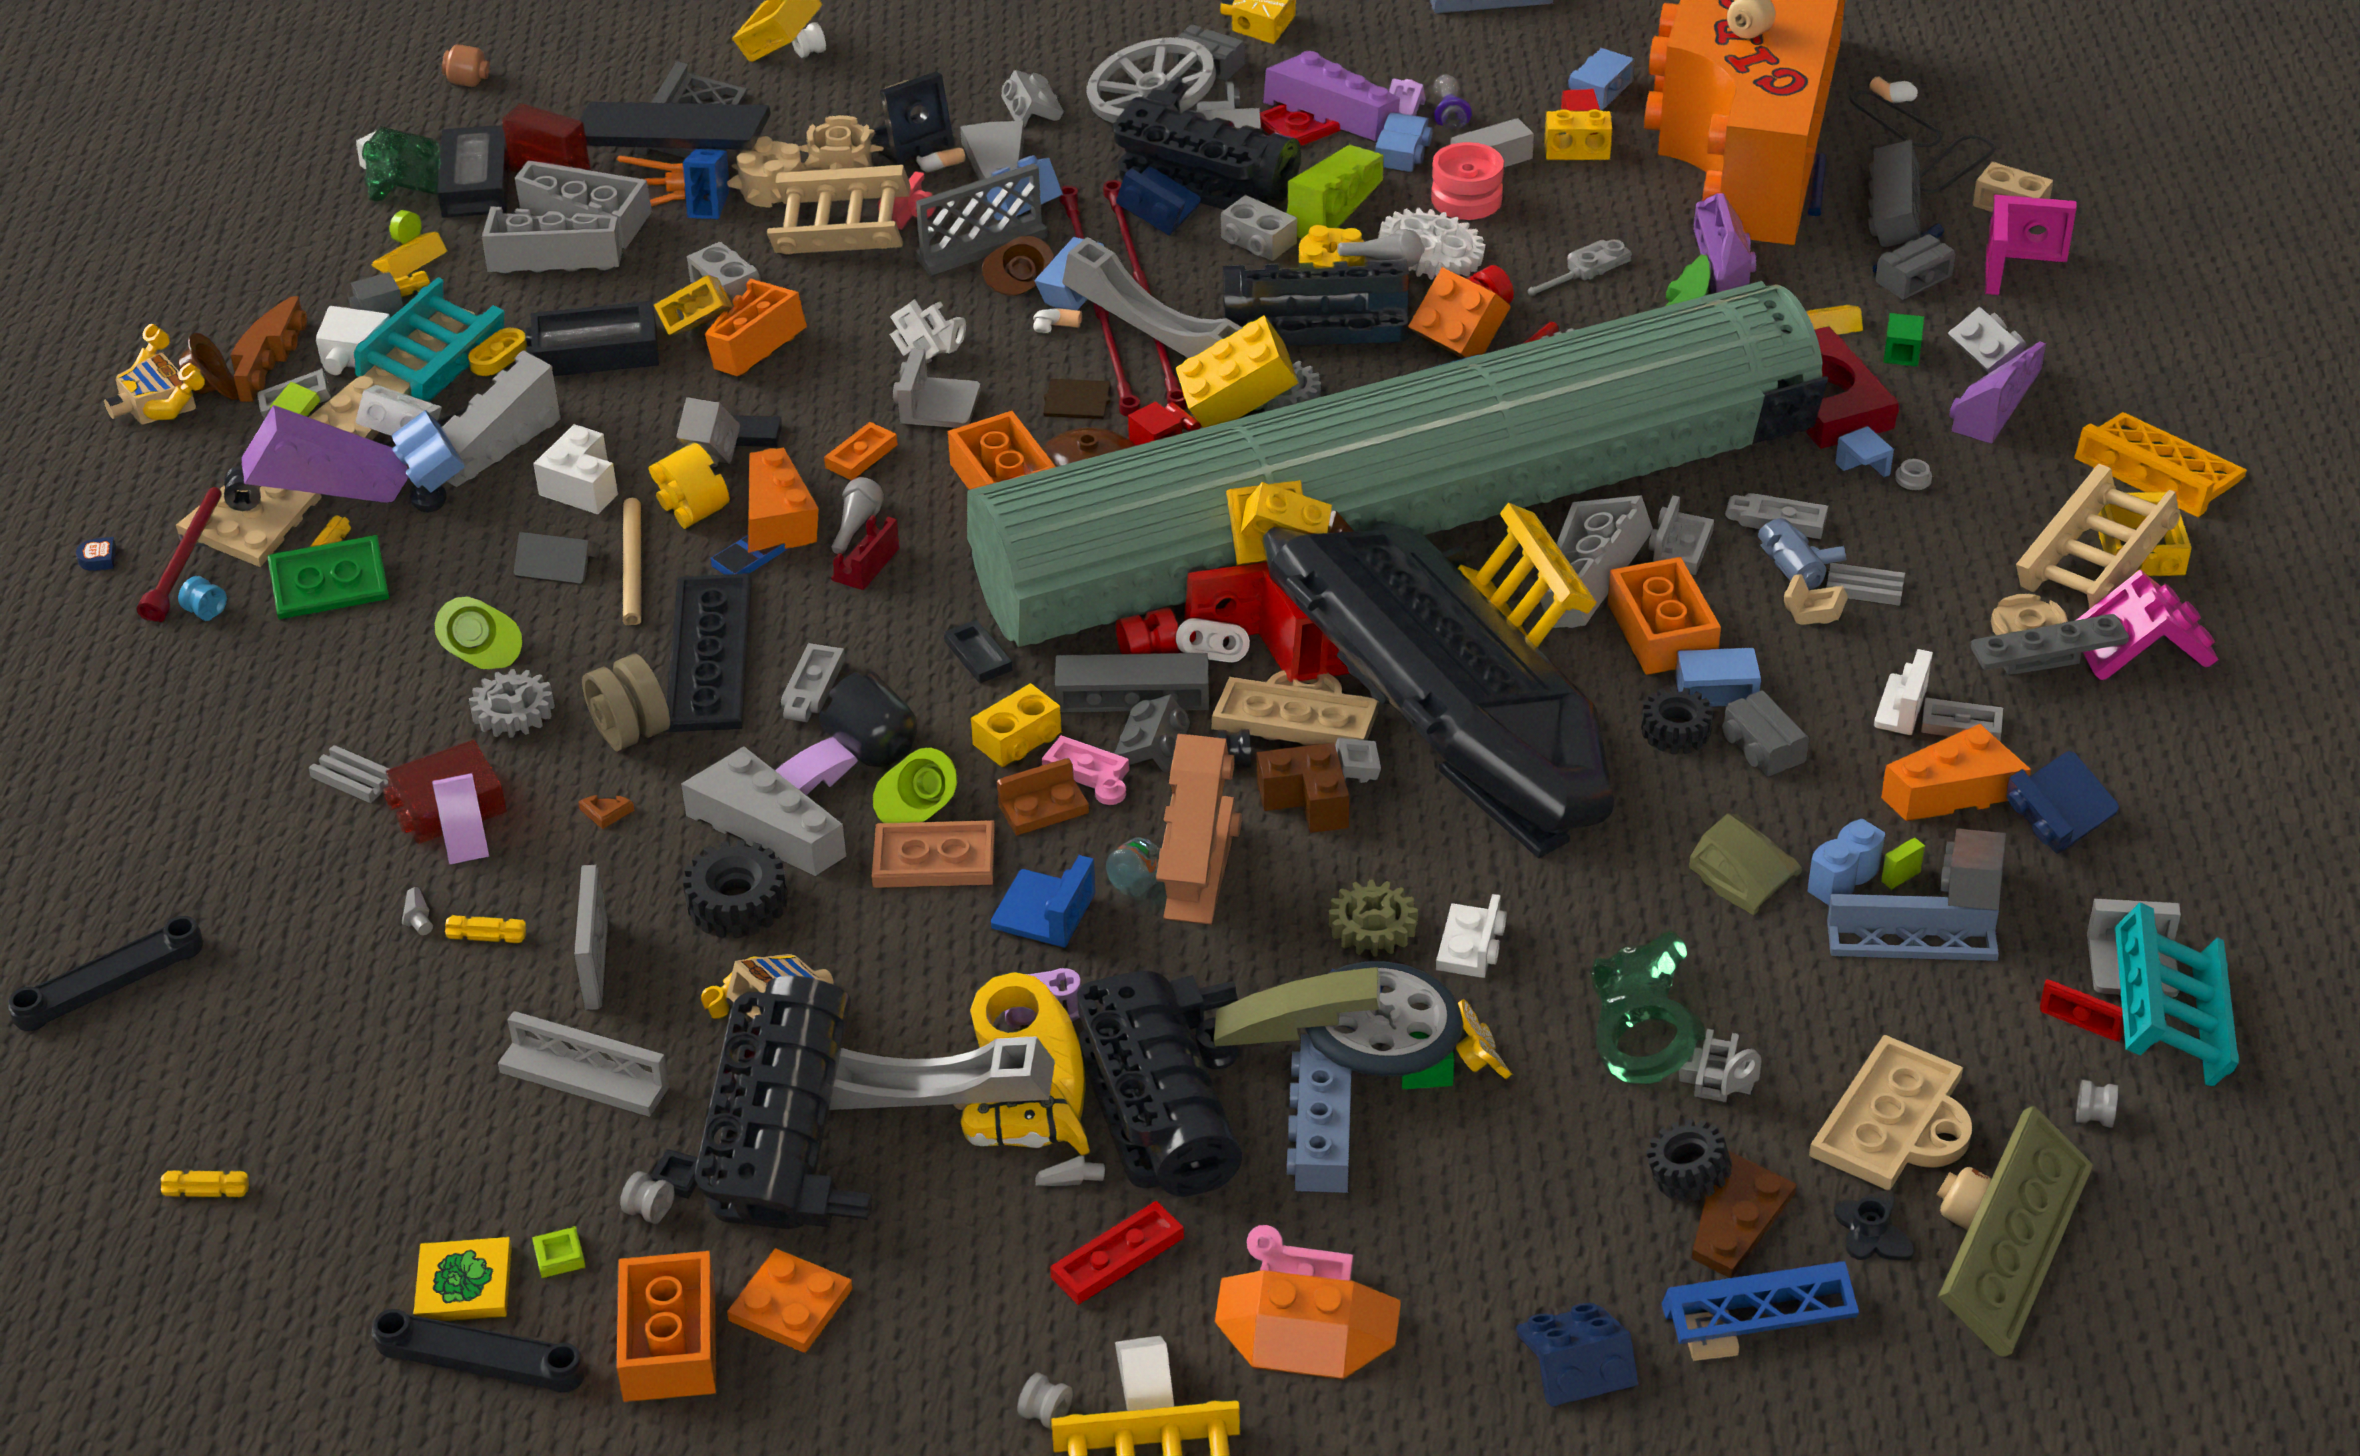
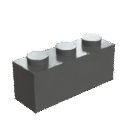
M1957 829L1955 842L1947 841L1944 867L1942 869L1941 891L1949 892L1948 906L1999 910L2006 833Z

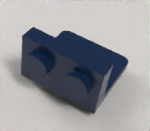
M1131 168L1124 175L1115 203L1170 236L1199 206L1201 198L1154 168H1146L1141 174Z
M2072 751L2063 753L2030 777L2023 769L2009 777L2006 795L2010 805L2017 813L2024 815L2032 825V829L2038 839L2043 844H2048L2056 854L2064 851L2115 816L2119 809L2116 800L2077 754Z
M1578 1304L1571 1308V1312L1558 1315L1548 1313L1531 1316L1528 1322L1519 1324L1516 1327L1518 1337L1539 1357L1544 1396L1551 1407L1638 1385L1631 1333L1603 1307L1597 1304Z

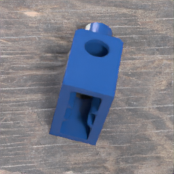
M696 149L683 161L687 218L719 219L730 187L727 185V181H729L727 152L724 150ZM708 193H709V195H708L707 198H708L710 201L704 200V199H703V196H704L705 194H708Z

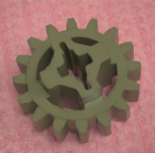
M1369 880L1367 887H1362L1359 883L1354 882L1351 892L1342 888L1339 890V899L1332 898L1331 910H1329V927H1332L1333 939L1342 938V947L1344 949L1355 945L1356 954L1359 955L1365 949H1371L1373 956H1378L1379 949H1385L1389 954L1394 953V944L1406 947L1408 937L1415 936L1418 909L1414 908L1413 897L1404 898V888L1400 887L1392 891L1388 881L1383 883L1381 887L1376 886L1374 880Z

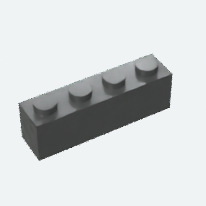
M1911 139L1875 148L1874 162L1869 163L1872 178L1869 181V189L1872 198L1868 202L1872 217L1868 218L1871 235L1872 237L1878 236L1880 245L1884 247L1920 239V164L1913 141Z
M1208 653L1056 655L1055 696L1056 703L1060 705V712L1131 711L1134 705L1143 700L1151 701L1170 694L1180 708L1184 710H1209Z

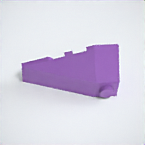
M2039 341L1970 385L1960 399L1955 398L1949 417L1954 419L1952 431L1992 444L2041 371L2046 343Z

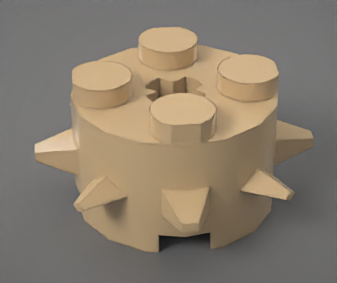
M842 115L825 118L826 124L818 127L812 124L806 133L807 145L798 146L800 151L809 153L804 166L806 168H814V170L872 167V152L881 151L884 148L871 145V139L875 135V131L869 129L867 124L862 126L857 124V118Z
M764 136L758 138L752 150H742L737 156V164L732 165L733 168L738 170V175L727 181V185L731 188L740 189L744 195V200L755 206L772 207V203L783 202L775 183L777 173L813 171L814 168H806L804 163H801L798 145L772 141L770 137Z

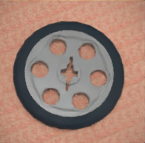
M1386 961L1360 962L1345 965L1329 972L1334 973L1378 967L1380 986H1388L1394 990L1390 993L1380 992L1379 1010L1340 1013L1339 1025L1305 1028L1313 1045L1325 1057L1338 1065L1358 1073L1375 1076L1414 1074L1440 1063L1453 1051L1460 1040L1463 1029L1460 1007L1452 992L1439 980L1426 972L1404 964ZM1413 1003H1424L1430 1008L1427 1010H1416L1410 1005ZM1349 1026L1356 1031L1345 1034L1336 1031L1334 1028ZM1421 1031L1430 1037L1416 1039L1411 1037L1409 1033ZM1384 1043L1391 1046L1392 1049L1379 1051L1372 1048L1371 1045Z

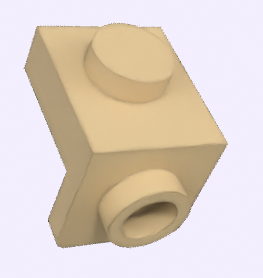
M1802 574L1793 576L1788 589L1784 593L1786 609L1792 613L1795 622L1801 625L1813 623L1827 624L1839 620L1848 599L1844 586L1809 590Z

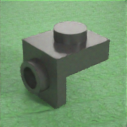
M1233 81L1224 82L1225 101L1197 102L1194 105V111L1235 109L1234 107L1240 106L1239 88H1234Z

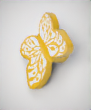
M1462 999L1458 1002L1463 1019V1029L1468 1036L1456 1044L1459 1055L1472 1071L1477 1072L1488 1064L1502 1077L1507 1079L1513 1074L1496 1053V1045L1489 1027L1485 1023L1479 1024L1478 1018L1465 999Z

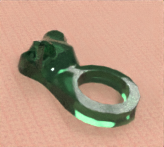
M1673 931L1662 933L1649 944L1622 947L1609 959L1597 958L1594 960L1590 971L1592 987L1602 1003L1596 1033V1047L1605 1069L1613 1077L1627 1083L1651 1084L1662 1081V1078L1680 1070L1690 1059L1697 1040L1706 1039L1704 1024L1698 1015L1667 997L1675 970L1687 955V947L1683 939ZM1650 1019L1665 1020L1678 1028L1675 1039L1667 1048L1657 1054L1633 1057L1620 1052L1616 1048L1619 1038L1623 1033L1638 1022Z

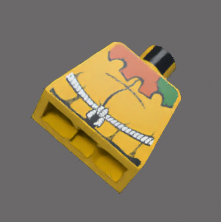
M706 275L654 304V307L668 334L673 335L696 329L719 317L722 312H728L733 308V305L720 280L717 277ZM677 309H679L683 313V320L679 318L677 314Z

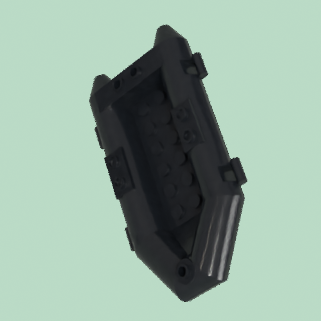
M1379 521L1371 526L1369 531L1305 534L1281 527H1273L1265 533L1263 546L1270 578L1339 649L1336 656L1348 667L1349 673L1358 678L1371 691V695L1375 700L1382 704H1392L1445 761L1541 831L1553 835V833H1568L1572 828L1592 826L1604 822L1611 815L1614 797L1595 705L1418 529Z

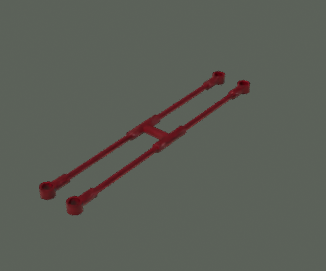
M1117 180L1107 181L1103 184V194L1105 198L1109 199L1112 211L1116 213L1134 272L1132 277L1151 295L1145 272L1141 270L1123 212L1124 208L1115 203L1122 183ZM1071 185L1061 187L1063 194L1059 196V201L1065 205L1067 216L1071 218L1076 237L1085 239L1079 220L1078 189ZM1092 301L1096 317L1100 319L1118 381L1119 412L1121 415L1128 417L1129 414L1140 409V402L1138 397L1133 396L1131 386L1126 382L1108 320L1109 311ZM1154 338L1166 377L1164 383L1167 389V405L1173 402L1181 409H1185L1187 407L1183 390L1180 389L1177 377L1173 375L1165 345Z

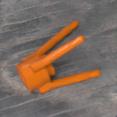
M626 156L617 157L619 162L672 171L665 172L666 178L644 179L647 180V185H666L667 192L673 191L671 194L650 199L651 207L673 200H685L683 164H669Z

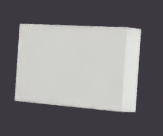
M1155 1336L1115 1342L1127 1411L1174 1407L1167 1345L1163 1338Z

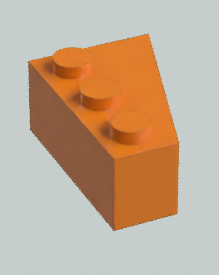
M749 279L746 283V292L743 295L735 296L732 300L733 308L729 313L722 312L705 333L714 369L735 376L743 375L753 365L769 357L774 350L785 342L791 341L795 335L804 330L807 325L798 292Z
M769 448L764 451L750 453L748 553L785 543L786 549L817 542L819 508L785 449Z
M1978 724L1887 764L1881 798L1905 821L1953 814L1955 809L1976 806L1977 810L1989 808L1990 804L2008 801L2006 794L2009 777L2021 769L2030 777L2031 769L1986 728Z

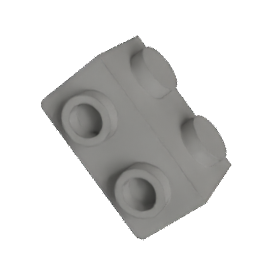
M1014 70L1010 79L1006 80L1003 85L1001 96L1014 121H1023L1024 127L1031 114L1056 121L1060 120L1064 113L1057 100V96L1053 93L1048 80L1038 73L1030 75Z
M1980 306L1948 332L1950 338L1988 373H1991L2024 352V349L2027 347L2024 339L2016 331L2009 333L2005 330L2007 326L1996 313L1989 315Z
M1673 495L1668 508H1661L1658 519L1659 530H1652L1649 550L1654 551L1653 562L1681 557L1690 574L1696 575L1713 533L1714 519L1679 513L1680 497Z

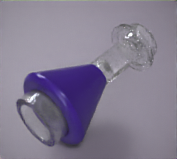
M1442 75L1435 81L1433 86L1435 94L1443 98L1435 110V121L1446 129L1463 128L1471 119V106L1467 101L1454 95L1458 90L1457 80L1450 75Z

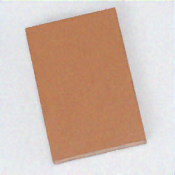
M991 820L876 824L872 867L873 888L993 885L995 822Z

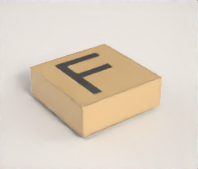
M1709 1312L1685 1315L1688 1329L1707 1327L1714 1317ZM1719 1319L1715 1325H1721L1726 1323ZM1736 1336L1688 1343L1693 1361L1736 1356L1739 1352V1343Z

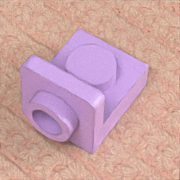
M1410 79L1392 80L1389 92L1400 98L1399 113L1416 116L1419 105H1424L1426 101L1423 84Z

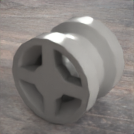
M2082 1080L2078 1095L2076 1122L2086 1124L2088 1121L2094 1120L2099 1121L2102 1126L2112 1128L2117 1107L2118 1085L2107 1084L2105 1087H2098L2091 1081Z
M637 1171L632 1174L623 1188L620 1200L621 1210L630 1215L639 1213L643 1215L645 1221L658 1224L671 1208L674 1199V1186L665 1180L655 1182L649 1174Z
M1036 1372L1028 1379L1021 1392L1017 1412L1019 1416L1026 1419L1034 1417L1040 1419L1044 1427L1052 1430L1051 1418L1065 1417L1069 1411L1073 1398L1072 1387L1063 1383L1057 1385L1049 1383L1047 1376Z

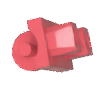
M914 172L909 179L911 186L909 196L895 197L892 219L896 222L898 229H903L912 216L917 217L916 201L933 196L930 192L922 191L921 183L924 179V173ZM881 198L878 200V210H879V211H880ZM936 207L927 209V217L933 214Z

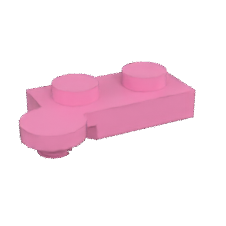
M1062 735L1043 756L1042 765L1069 758L1073 764L1075 782L1095 788V797L1102 804L1114 805L1125 799L1126 786L1121 780L1129 771L1128 758Z
M1260 1225L1254 1228L1248 1235L1247 1248L1255 1259L1262 1261L1260 1271L1266 1270L1351 1281L1354 1255L1284 1246L1280 1232L1269 1225Z

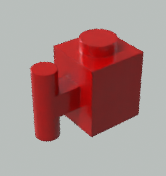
M1155 401L1128 415L1129 440L1137 446L1182 434L1183 429L1189 432L1201 429V423L1173 402L1164 408Z

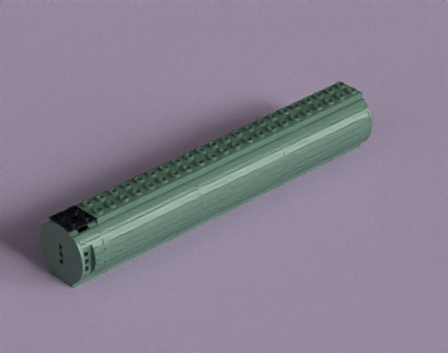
M1763 281L974 488L967 491V540L972 548L975 569L987 606L1005 638L1009 641H1015L1018 647L1038 644L1050 638L1074 634L1080 630L1101 624H1110L1121 618L1137 614L1143 615L1162 607L1182 604L1186 601L1188 573L1240 566L1237 565L1226 495L1228 489L1258 486L1261 482L1274 484L1301 480L1304 496L1331 504V511H1337L1354 531H1369L1376 522L1384 521L1418 529L1423 535L1440 530H1450L1458 525L1476 520L1482 521L1488 517L1498 515L1507 503L1521 508L1541 502L1547 503L1559 497L1583 493L1588 489L1606 484L1612 485L1624 479L1639 475L1644 476L1653 471L1671 466L1677 467L1689 461L1709 458L1718 453L1742 449L1754 443L1774 440L1794 432L1806 431L1809 428L1815 427L1828 377H1822L1823 361L1819 342L1811 320L1800 301L1783 286H1765Z

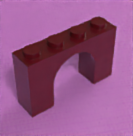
M1830 326L1815 329L1823 361L1822 377L1827 376V382L1843 388L1846 392L1822 399L1815 427L1809 428L1805 432L1820 449L1837 445L1839 437L1867 426L1876 434L1895 429L1896 417L1899 414V404L1896 397L1888 392L1880 383L1878 377L1869 371L1862 360L1850 350L1845 341Z

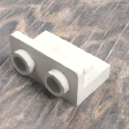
M375 385L363 391L356 423L392 436V434L424 410L438 420L442 407Z
M1917 649L1913 664L1906 662L1903 675L1890 674L1875 717L1874 726L1876 728L1912 735L1927 690L1933 652Z
M1492 894L1489 909L1451 904L1436 960V970L1485 978L1488 964L1496 965L1500 941L1495 940V935L1503 936L1506 925L1507 912L1500 910L1501 895Z

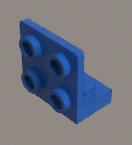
M1078 855L1071 870L1066 869L1061 879L1021 869L993 915L991 928L1065 948L1096 894L1094 859Z

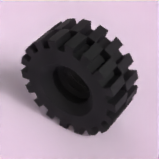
M737 840V846L729 847V841L720 843L721 849L714 850L710 846L704 849V857L697 854L692 858L693 866L687 865L685 877H683L688 915H691L695 926L701 924L702 931L709 934L715 929L717 937L725 938L727 932H732L734 938H743L742 932L749 930L752 936L760 933L759 926L763 925L768 929L774 925L773 917L780 919L783 915V907H787L788 902L785 872L780 857L775 858V852L770 848L763 852L762 844L754 842L751 847H747L746 841ZM735 888H744L749 890L743 894L735 896H728L723 894L726 891Z

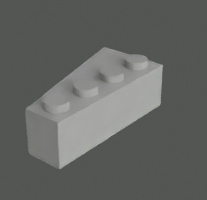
M529 160L515 177L520 209H530V214L543 216L548 211L561 212L565 218L571 219L577 213L618 216L621 244L624 249L627 248L652 212L647 180Z
M490 207L482 234L487 272L510 273L524 270L543 272L549 269L576 271L580 268L609 270L613 267H619L622 256L618 216L577 213L571 219L565 218L561 212L548 211L543 216L530 215V209H516L515 214H506L502 212V207Z
M522 350L514 358L516 364L508 372L501 370L493 378L495 384L483 396L477 393L469 401V406L461 417L454 415L442 427L465 465V468L447 480V482L458 487L561 420L551 365Z
M1642 495L1572 502L1556 545L1597 603L1588 614L1576 609L1566 610L1553 628H1574L1586 625L1608 594L1610 570L1627 567L1648 539L1653 528ZM1551 588L1540 600L1544 613L1555 601L1553 599L1555 594Z
M744 746L681 783L686 816L696 821L702 819L712 824L713 829L724 834L727 832L744 839L746 844L750 846L754 842L762 844V848L773 850L776 858L780 857L782 861L814 876L846 857L843 824Z

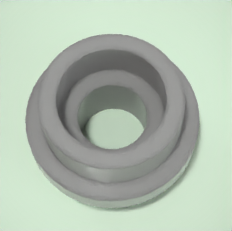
M1908 459L1897 469L1895 479L1900 486L1906 489L1921 490L1931 484L1932 473L1926 462L1919 459Z

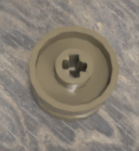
M634 653L614 662L613 672L603 666L583 675L582 687L589 712L600 734L616 752L638 743L639 733L646 738H650L669 729V710L662 689L649 665L638 654Z

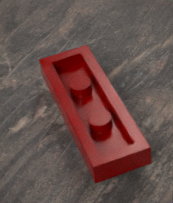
M1154 1201L1050 1266L1051 1278L1079 1305L1184 1239V1227L1162 1205Z

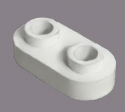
M1188 619L1179 626L1176 633V643L1181 652L1208 653L1209 660L1237 662L1246 655L1250 644L1249 636L1242 627L1211 620ZM1195 631L1196 639L1191 643L1189 638L1191 633ZM1228 636L1229 644L1224 648L1223 640Z

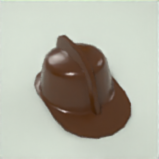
M1020 236L994 250L985 258L982 265L983 277L987 284L996 292L1016 296L1037 286L1034 280L1054 259V254L1050 247L1041 239L1033 236Z
M201 333L190 335L188 340L189 347L180 355L178 366L179 370H181L186 364L192 363L200 370L201 375L204 377V386L199 390L192 391L204 395L217 390L231 400H238L239 396L235 380L228 370L219 349L208 337Z

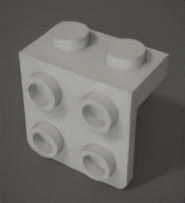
M912 348L907 362H902L900 383L895 382L893 388V402L898 403L900 423L953 428L968 425L971 422L981 391L980 383L969 380L927 377L925 349Z
M2094 899L2087 930L2093 987L2096 992L2121 995L2115 926L2141 902L2154 908L2157 933L2175 941L2181 916L2179 903ZM2158 952L2161 964L2178 971L2175 959ZM2161 982L2165 995L2169 997H2176L2178 995V989Z

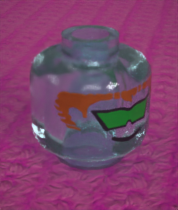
M1137 837L1129 839L1110 853L1106 861V873L1114 888L1128 896H1139L1159 881L1156 880L1160 848L1148 839Z

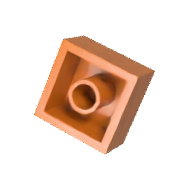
M1441 267L1408 327L1422 338L1464 359L1485 353L1511 306L1496 293Z

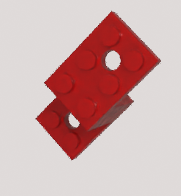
M1267 562L1188 573L1184 621L1197 618L1230 623L1242 627L1248 635L1259 634L1282 671L1286 672L1290 683L1296 678L1298 681L1317 679V675L1326 673L1332 676L1350 674L1348 667L1336 656L1339 649L1270 578ZM1231 598V601L1225 608L1215 609L1222 599ZM1193 631L1190 635L1189 639L1191 643L1194 642L1196 639L1195 631Z

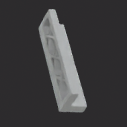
M513 1011L508 1018L512 1044L498 1062L500 1073L649 1117L670 1087L664 1054ZM525 1030L532 1032L540 1040L526 1036ZM562 1041L570 1043L576 1050L569 1049ZM599 1052L608 1054L615 1062L607 1060ZM637 1063L652 1067V1073L644 1071Z

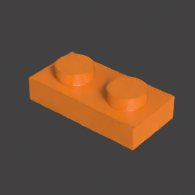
M869 422L824 457L825 468L849 480H853L898 445L897 434Z

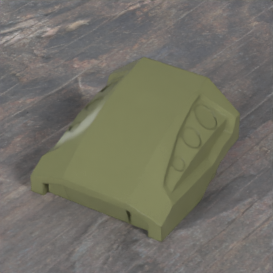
M1727 813L1703 834L1690 856L1689 868L1700 875L1701 880L1708 886H1711L1719 896L1752 915H1755L1759 911L1761 904L1781 888L1793 875L1797 877L1802 872V867L1793 857L1782 851L1767 836L1744 822L1742 816Z

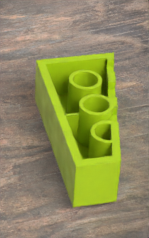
M1349 144L1289 180L1288 208L1286 213L1297 217V237H1305L1309 234L1310 227L1315 225L1339 228L1383 180L1384 154Z

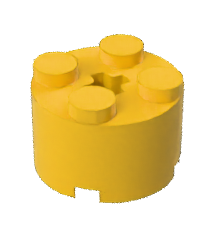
M1323 225L1312 226L1309 229V234L1303 237L1299 243V263L1313 262L1314 267H1332L1333 262L1347 261L1348 266H1365V256H1340L1338 254V244L1341 242H1364L1361 238V232L1355 228L1339 229L1327 228Z
M697 443L685 446L649 466V472L660 488V491L656 493L660 505L665 511L673 509L678 523L684 529L717 512L729 503V493L721 474L714 475L709 467L714 463L713 460Z

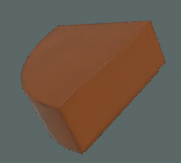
M597 795L578 801L579 809L602 829L634 811L633 802L622 796H616V799H598Z

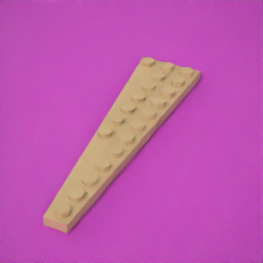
M439 311L429 319L456 334L462 333L468 328V326ZM418 329L407 337L435 352L442 351L448 346V344ZM397 347L386 355L415 371L422 369L428 364ZM373 366L367 373L361 377L358 376L310 415L309 418L373 440L379 431L356 423L363 391L372 386L379 385L411 396L410 383L377 366ZM224 485L220 489L222 497L198 542L261 567L268 559L267 555L272 554L284 541V535L292 526L296 527L302 521V515L310 506H315L321 499V494L261 486L259 504L249 511H237L226 504ZM199 506L176 524L178 534L184 536Z

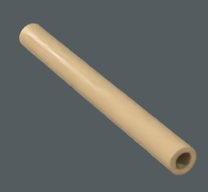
M628 498L623 502V623L625 625L641 623V502L636 498Z

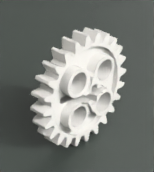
M1420 208L1416 209V213H1412L1408 209H1404L1403 214L1394 212L1393 217L1387 216L1385 222L1381 223L1378 238L1395 234V231L1399 229L1415 231L1420 236L1425 250L1419 262L1412 267H1408L1409 271L1415 270L1418 277L1423 273L1428 274V277L1432 280L1439 273L1441 267L1459 276L1462 274L1468 277L1470 271L1476 272L1478 266H1481L1485 250V244L1482 243L1483 237L1477 236V229H1468V222L1458 223L1459 217L1457 216L1451 219L1446 218V212L1435 215L1433 209H1430L1428 213H1423Z

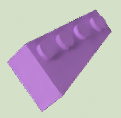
M1305 51L1296 57L1266 69L1264 103L1273 106L1277 101L1286 104L1287 111L1300 112V110L1312 113L1314 114V120L1321 123H1326V119L1339 122L1340 129L1373 141L1378 140L1381 131L1384 130L1389 113H1399V97L1388 92L1386 88L1376 86L1365 80L1363 76L1347 71L1340 64L1324 59L1313 51Z
M275 405L272 406L241 458L245 484L385 503L395 500L409 478L405 472L407 465H404L397 458L391 447Z

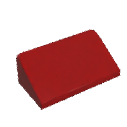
M2047 979L2045 981L2039 1008L2040 1012L2116 1042L2117 1040L2120 1041L2124 1034L2121 1007Z

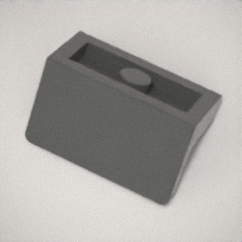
M519 532L514 574L517 576L581 584L585 582L588 557H598L600 544L589 540Z

